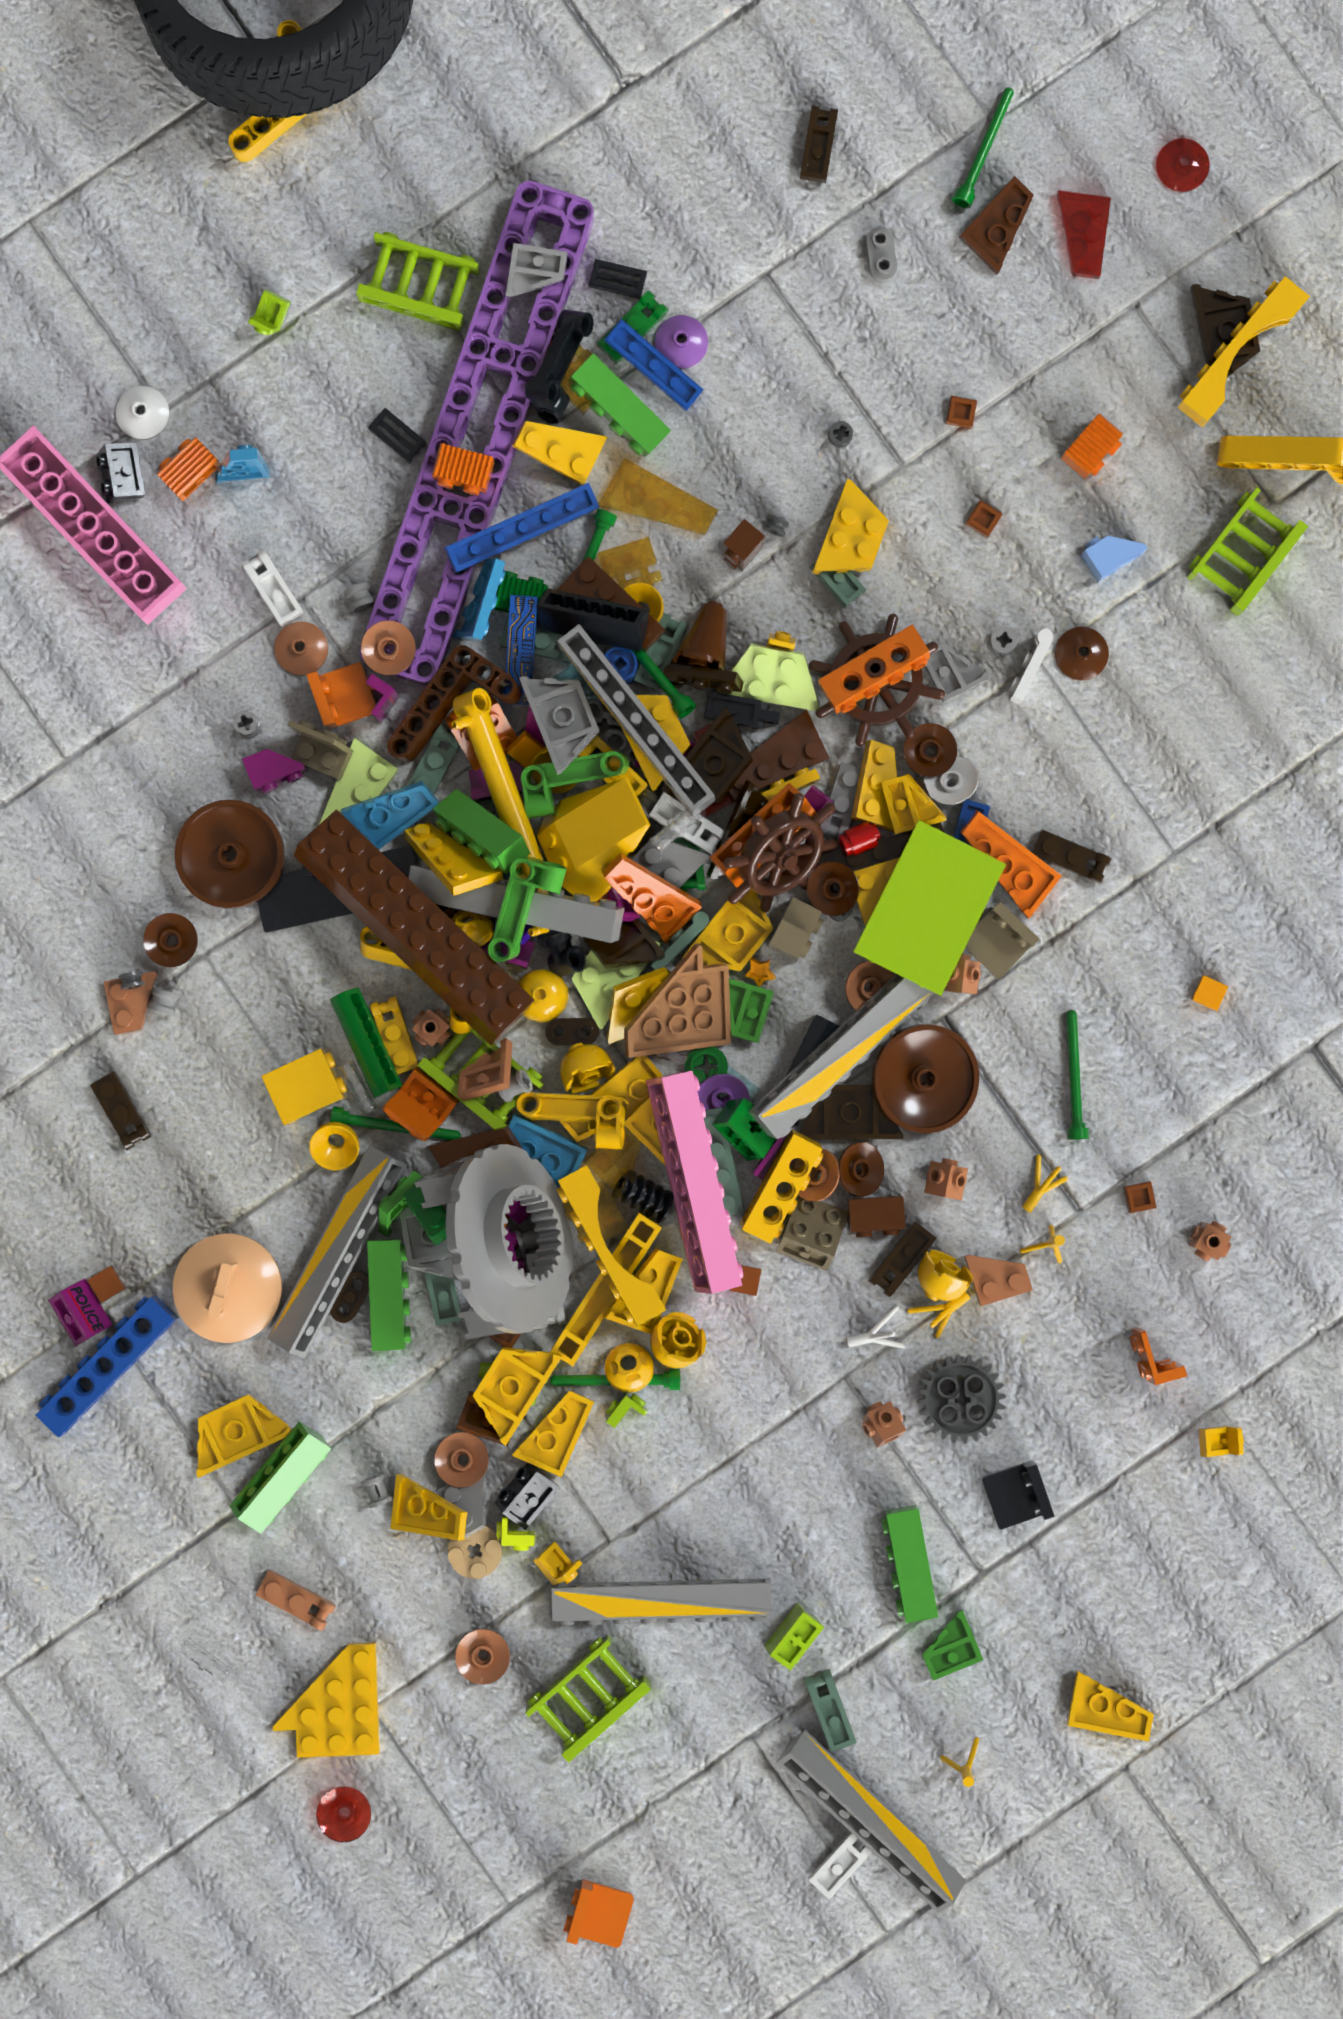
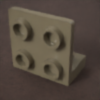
M289 720L287 726L301 734L291 759L341 781L353 753V750L346 746L347 741L328 730L323 729L321 731L306 721L299 720L297 724Z
M999 902L976 925L965 949L981 962L997 979H1000L1040 939L1004 904Z
M797 1195V1205L790 1215L776 1252L827 1271L835 1256L848 1217V1211L822 1201H808Z

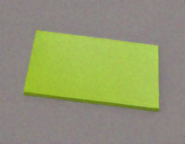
M918 820L853 952L866 958L871 963H875L919 985L921 988L942 996L1006 864L989 856L988 853H983L940 831V829Z

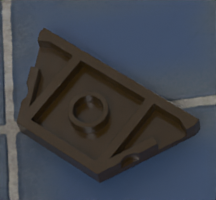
M1192 284L1190 289L1205 362L1212 366L1217 359L1213 356L1223 342L1227 346L1234 339L1230 334L1240 322L1245 325L1251 318L1247 315L1252 308L1251 301L1247 297L1240 295L1232 296L1225 291L1218 289L1213 291L1202 288L1199 284ZM1258 335L1247 341L1239 349L1233 358L1227 377L1261 351Z
M726 707L685 757L713 792L715 802L717 803L723 800L753 761L729 709ZM666 783L662 786V792L676 796Z
M747 779L717 850L769 802L756 786ZM711 862L706 875L710 879H718V876L723 874Z
M912 833L877 840L878 846L856 856L852 854L846 856L842 848L823 851L818 863L821 865L826 862H840L854 872L893 860L901 856Z
M638 919L622 921L619 940L612 943L581 936L606 969L665 958V953Z
M835 1085L831 1089V1094L826 1099L818 1101L812 1107V1111L807 1116L800 1131V1134L810 1139H903V1133L899 1126L890 1121L878 1106L872 1085Z

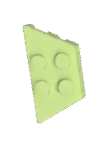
M751 643L740 660L731 669V671L739 674L744 683L741 692L732 691L728 695L816 711L820 707L805 653Z
M591 950L585 958L586 964L581 972L575 973L571 978L601 1030L610 1020L609 1011L613 1003V986L639 977L648 962L606 969Z

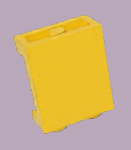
M320 1048L261 1076L283 1125L294 1123L302 1117L346 1098L344 1092L348 1091L343 1078L341 1076L337 1077L333 1070L336 1063L330 1051L326 1053L324 1049Z

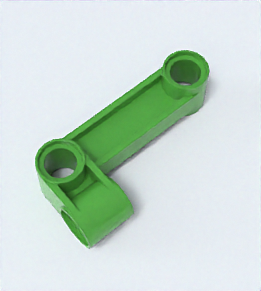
M618 751L577 757L559 775H557L553 762L526 767L522 771L521 782L527 817L533 819L556 815L552 796L553 787L623 775L629 768L628 757ZM613 756H617L621 762L620 768L617 771H613L609 766V761ZM535 770L541 774V781L538 785H534L531 782V774Z
M535 857L520 858L512 862L510 877L493 939L488 946V953L492 960L504 962L518 956L535 888L555 892L560 895L567 870L566 867ZM524 863H526L530 868V874L528 877L525 876L522 872V866ZM502 942L508 947L507 955L501 952L500 945Z

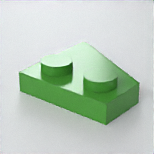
M729 978L732 1036L759 1044L774 991Z
M413 1171L408 1177L404 1176L398 1182L396 1190L392 1195H386L378 1206L379 1232L387 1238L392 1233L391 1222L409 1207L403 1198L404 1192L414 1187L415 1182L423 1178L416 1171Z
M963 1610L953 1617L922 1654L933 1681L983 1661Z

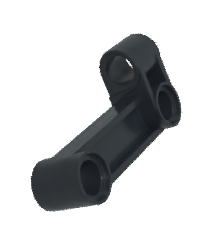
M564 309L560 313L558 318L559 329L536 376H531L526 383L525 394L527 399L530 400L540 418L548 423L559 424L570 402L569 395L565 393L560 384L583 337H588L593 330V316L588 312Z

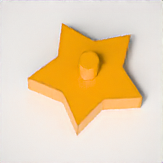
M751 957V969L744 975L745 977L754 979L758 987L764 981L776 978L770 970L771 959L760 962Z

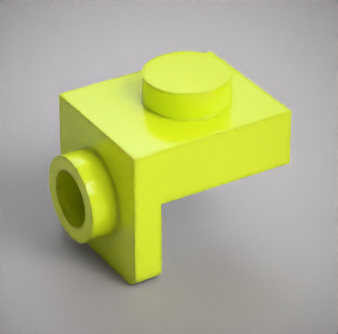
M503 1515L502 1521H497L496 1536L501 1538V1546H513V1550L526 1551L529 1550V1546H535L536 1531H509V1518Z

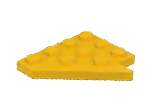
M376 1642L349 1643L273 1725V1731L296 1730L297 1758L376 1755L380 1753Z

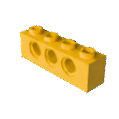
M793 1129L790 1131L740 1221L742 1230L770 1244L774 1238H779L784 1229L782 1222L787 1214L791 1215L797 1205V1200L795 1199L799 1191H804L810 1181L808 1175L812 1167L816 1168L822 1160L823 1153L821 1152L822 1147L820 1143ZM794 1158H801L803 1160V1164L799 1169H791L789 1167L791 1160ZM781 1182L790 1183V1188L785 1193L776 1191L778 1184ZM768 1206L777 1207V1212L775 1215L768 1217L763 1214L764 1209Z

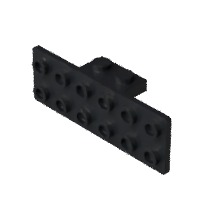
M405 846L382 851L409 878L410 866L416 864L412 847ZM302 866L301 870L281 874L271 891L257 901L263 930L266 933L353 914L305 866Z

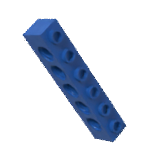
M156 1295L149 1299L146 1296L142 1298L134 1307L137 1310L131 1318L125 1316L115 1326L118 1331L111 1338L108 1335L105 1336L96 1345L98 1351L92 1357L87 1355L76 1366L79 1371L73 1377L67 1375L57 1385L60 1390L53 1397L49 1394L39 1403L38 1406L41 1409L35 1416L58 1438L65 1435L179 1318ZM140 1318H145L149 1321L150 1329L148 1332H142L138 1328ZM122 1337L130 1341L131 1347L128 1352L122 1351L119 1347V1340ZM102 1357H106L111 1361L110 1371L101 1369L100 1359ZM82 1377H87L91 1380L92 1388L90 1391H86L81 1387ZM64 1396L69 1397L73 1402V1407L70 1411L62 1407L61 1400Z

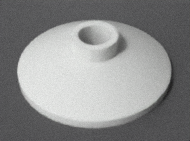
M147 386L129 389L120 397L116 406V420L119 427L125 434L138 440H148L158 436L166 428L170 417L169 405L164 396L156 389ZM143 406L145 407V412L141 415L137 414V408Z
M957 756L953 766L946 773L937 777H924V783L931 799L940 804L955 805L966 801L973 795L978 786V773L970 761ZM956 783L955 786L948 787L949 784Z

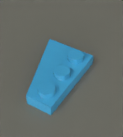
M239 445L236 447L237 450H229L215 471L216 482L270 478L268 465L258 449L253 448L252 445Z
M497 558L485 559L473 587L475 598L468 607L465 606L462 616L465 617L464 624L461 630H455L453 638L461 641L482 640L489 629L488 618L497 603L496 592L498 585L502 583L505 576L504 561Z
M423 781L342 808L341 813L379 850L432 811L439 804V800Z
M516 1113L509 1124V1128L523 1150L527 1151L531 1159L536 1158L545 1167L558 1188L560 1187L558 1180L578 1170L589 1149Z

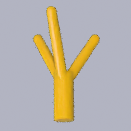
M1036 1155L1034 1189L1023 1204V1209L1031 1213L1044 1193L1068 1180L1067 1176H1063L1052 1182L1061 1171L1060 1166H1057L1040 1185L1041 1155Z
M1051 1224L1048 1226L1050 1238L1047 1241L1020 1248L1021 1253L1046 1247L1053 1248L1057 1262L1061 1263L1062 1257L1059 1246L1065 1243V1239L1062 1235L1056 1236L1054 1226Z
M965 1291L961 1297L956 1300H950L946 1304L908 1308L907 1312L920 1313L943 1310L930 1323V1327L934 1328L941 1321L935 1334L936 1338H940L951 1314L966 1303L970 1297Z
M978 1737L974 1738L966 1765L961 1767L944 1755L940 1756L941 1761L961 1773L963 1784L966 1787H971L974 1784V1775L972 1774L971 1767L979 1743Z

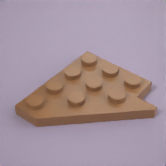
M694 944L624 1028L625 1055L631 1058L731 1044L729 965L726 963L703 965L702 945Z

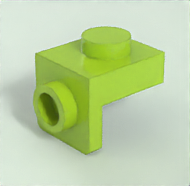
M268 289L264 290L255 315L249 318L248 323L255 326L254 330L263 335L279 332L291 301Z
M625 1393L619 1402L614 1400L605 1413L609 1415L606 1422L615 1428L630 1407L645 1416L648 1412V1409L644 1407L646 1402L635 1393L632 1396Z

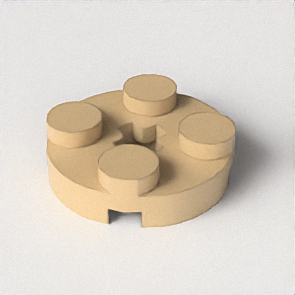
M487 1524L486 1527L466 1537L464 1540L450 1539L448 1544L449 1562L457 1573L467 1578H484L497 1568L502 1558L500 1538H497L496 1531ZM479 1544L481 1546L480 1551L483 1554L471 1557L469 1555L470 1550L467 1549L468 1546Z

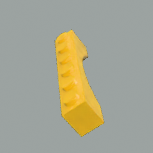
M1284 276L1280 283L1275 280L1264 292L1268 296L1262 304L1258 301L1247 313L1251 317L1245 325L1242 322L1237 325L1230 334L1234 338L1227 346L1223 342L1213 355L1217 359L1212 366L1206 363L1196 376L1200 379L1194 387L1189 384L1179 396L1183 401L1177 408L1202 428L1225 401L1227 374L1233 358L1239 349L1259 333L1274 327L1287 325L1309 299L1310 296L1286 276Z
M586 1165L558 1180L560 1187L556 1191L563 1203L569 1202L573 1211L569 1214L576 1227L582 1225L586 1233L582 1238L589 1251L591 1252L595 1249L600 1258L595 1262L602 1275L608 1274L613 1283L609 1285V1288L615 1299L621 1298L626 1308L622 1309L629 1324L635 1322L638 1327L665 1312L666 1308L654 1286L628 1273L608 1250L598 1221L600 1188L588 1166Z
M638 1213L612 1253V1256L628 1273L632 1274L662 1229V1226L644 1214ZM600 1272L550 1352L560 1353L562 1355L561 1359L572 1367L602 1322L603 1315L615 1301V1297L609 1288V1285L613 1282L608 1274L603 1276Z

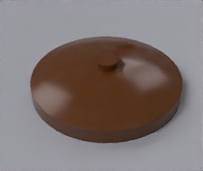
M219 800L199 808L186 820L176 840L175 864L181 881L196 898L218 908H241L259 901L275 886L284 865V844L276 824L261 809L244 801Z
M918 1024L904 1028L886 1041L875 1059L872 1070L874 1097L885 1116L901 1128L917 1133H935L946 1130L958 1123L968 1113L976 1099L979 1088V1068L976 1057L967 1042L950 1029L931 1024Z

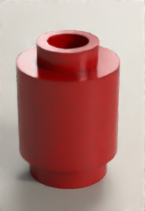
M868 821L843 831V835L838 836L840 846L846 856L851 854L856 856L878 846L877 840L881 839L876 825H870Z

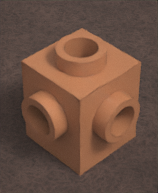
M962 954L944 991L977 994L978 982L981 976V962L970 961L971 955Z
M430 1008L427 1012L421 1010L412 1021L415 1024L412 1028L416 1033L414 1038L425 1048L429 1044L432 1047H436L438 1044L442 1046L452 1035L449 1032L451 1029L450 1025L447 1023L450 1018L439 1008L435 1012ZM430 1022H433L436 1026L435 1031L432 1033L426 1030V1025Z
M942 1158L941 1163L930 1161L924 1193L962 1201L968 1168L958 1167V1161Z
M1213 1220L1211 1224L1201 1222L1200 1225H1196L1190 1235L1191 1241L1189 1246L1196 1249L1194 1254L1209 1262L1210 1258L1219 1260L1220 1257L1224 1258L1230 1250L1231 1243L1229 1241L1232 1236L1225 1233L1226 1227ZM1211 1237H1216L1217 1239L1214 1245L1211 1247L1209 1245V1239Z
M879 1401L867 1408L868 1412L862 1418L863 1430L867 1437L872 1438L877 1448L901 1437L906 1431L902 1423L903 1416L900 1410L893 1406L891 1401L885 1404Z

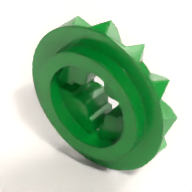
M714 1046L694 1049L686 1058L685 1071H693V1075L697 1077L699 1085L707 1079V1075H705L703 1070L695 1069V1067L704 1065L705 1056H707L710 1064L718 1065V1067L710 1070L709 1077L716 1074H727V1059L723 1052Z

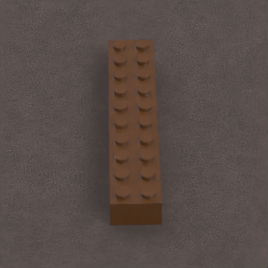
M337 809L298 843L294 857L490 1046L535 1001Z

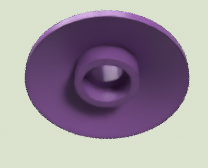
M676 315L668 318L659 326L655 335V348L679 369L690 368L698 364L707 352V332L703 325L695 318L686 315ZM683 335L687 340L684 343H679L676 338Z
M716 1074L708 1077L699 1085L700 1089L697 1091L699 1101L703 1103L705 1110L721 1106L724 1108L729 1100L745 1098L750 1101L749 1091L743 1081L729 1074ZM721 1092L727 1094L725 1097L717 1096V1094Z

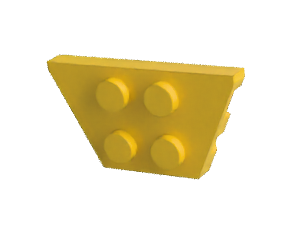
M848 478L843 486L812 571L814 574H821L823 571H836V573H845L850 570L856 572L870 571L889 520Z
M636 695L684 755L690 747V742L676 713L672 710L673 707L667 695ZM623 730L651 790H656L663 779Z
M752 889L736 904H731L727 900L692 944V946L694 944L702 945L704 965L726 963L729 965V970L740 972L774 928L766 913L760 910L761 901L757 893Z
M662 967L613 986V1003L609 1011V1030L606 1032L609 1044L624 1039V1028L671 973L668 969Z
M502 1347L473 1393L474 1399L479 1407H482L485 1417L490 1425H493L500 1437L501 1443L505 1446L562 1358L560 1353Z
M251 1394L198 1418V1469H196V1475L200 1478L284 1439L293 1428Z

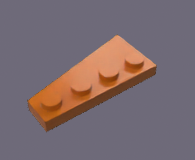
M977 810L960 831L970 846L983 853H988L989 856L1006 864L998 882L1028 919L1062 877V875Z
M621 853L602 872L608 883L632 905V908L638 914L644 917L648 925L660 934L661 939L666 944L702 908L698 899Z

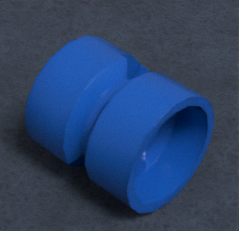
M616 646L609 649L604 656L626 684H631L638 672L637 658L634 652L630 649Z

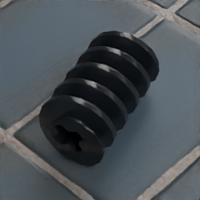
M628 1170L619 1178L611 1194L613 1199L618 1198L622 1194L620 1202L623 1204L631 1199L629 1207L632 1209L640 1204L638 1212L641 1214L649 1209L647 1217L650 1219L658 1214L657 1223H661L667 1218L674 1199L672 1191L664 1190L663 1186L655 1185V1182L646 1180V1177L637 1175V1172L633 1170Z

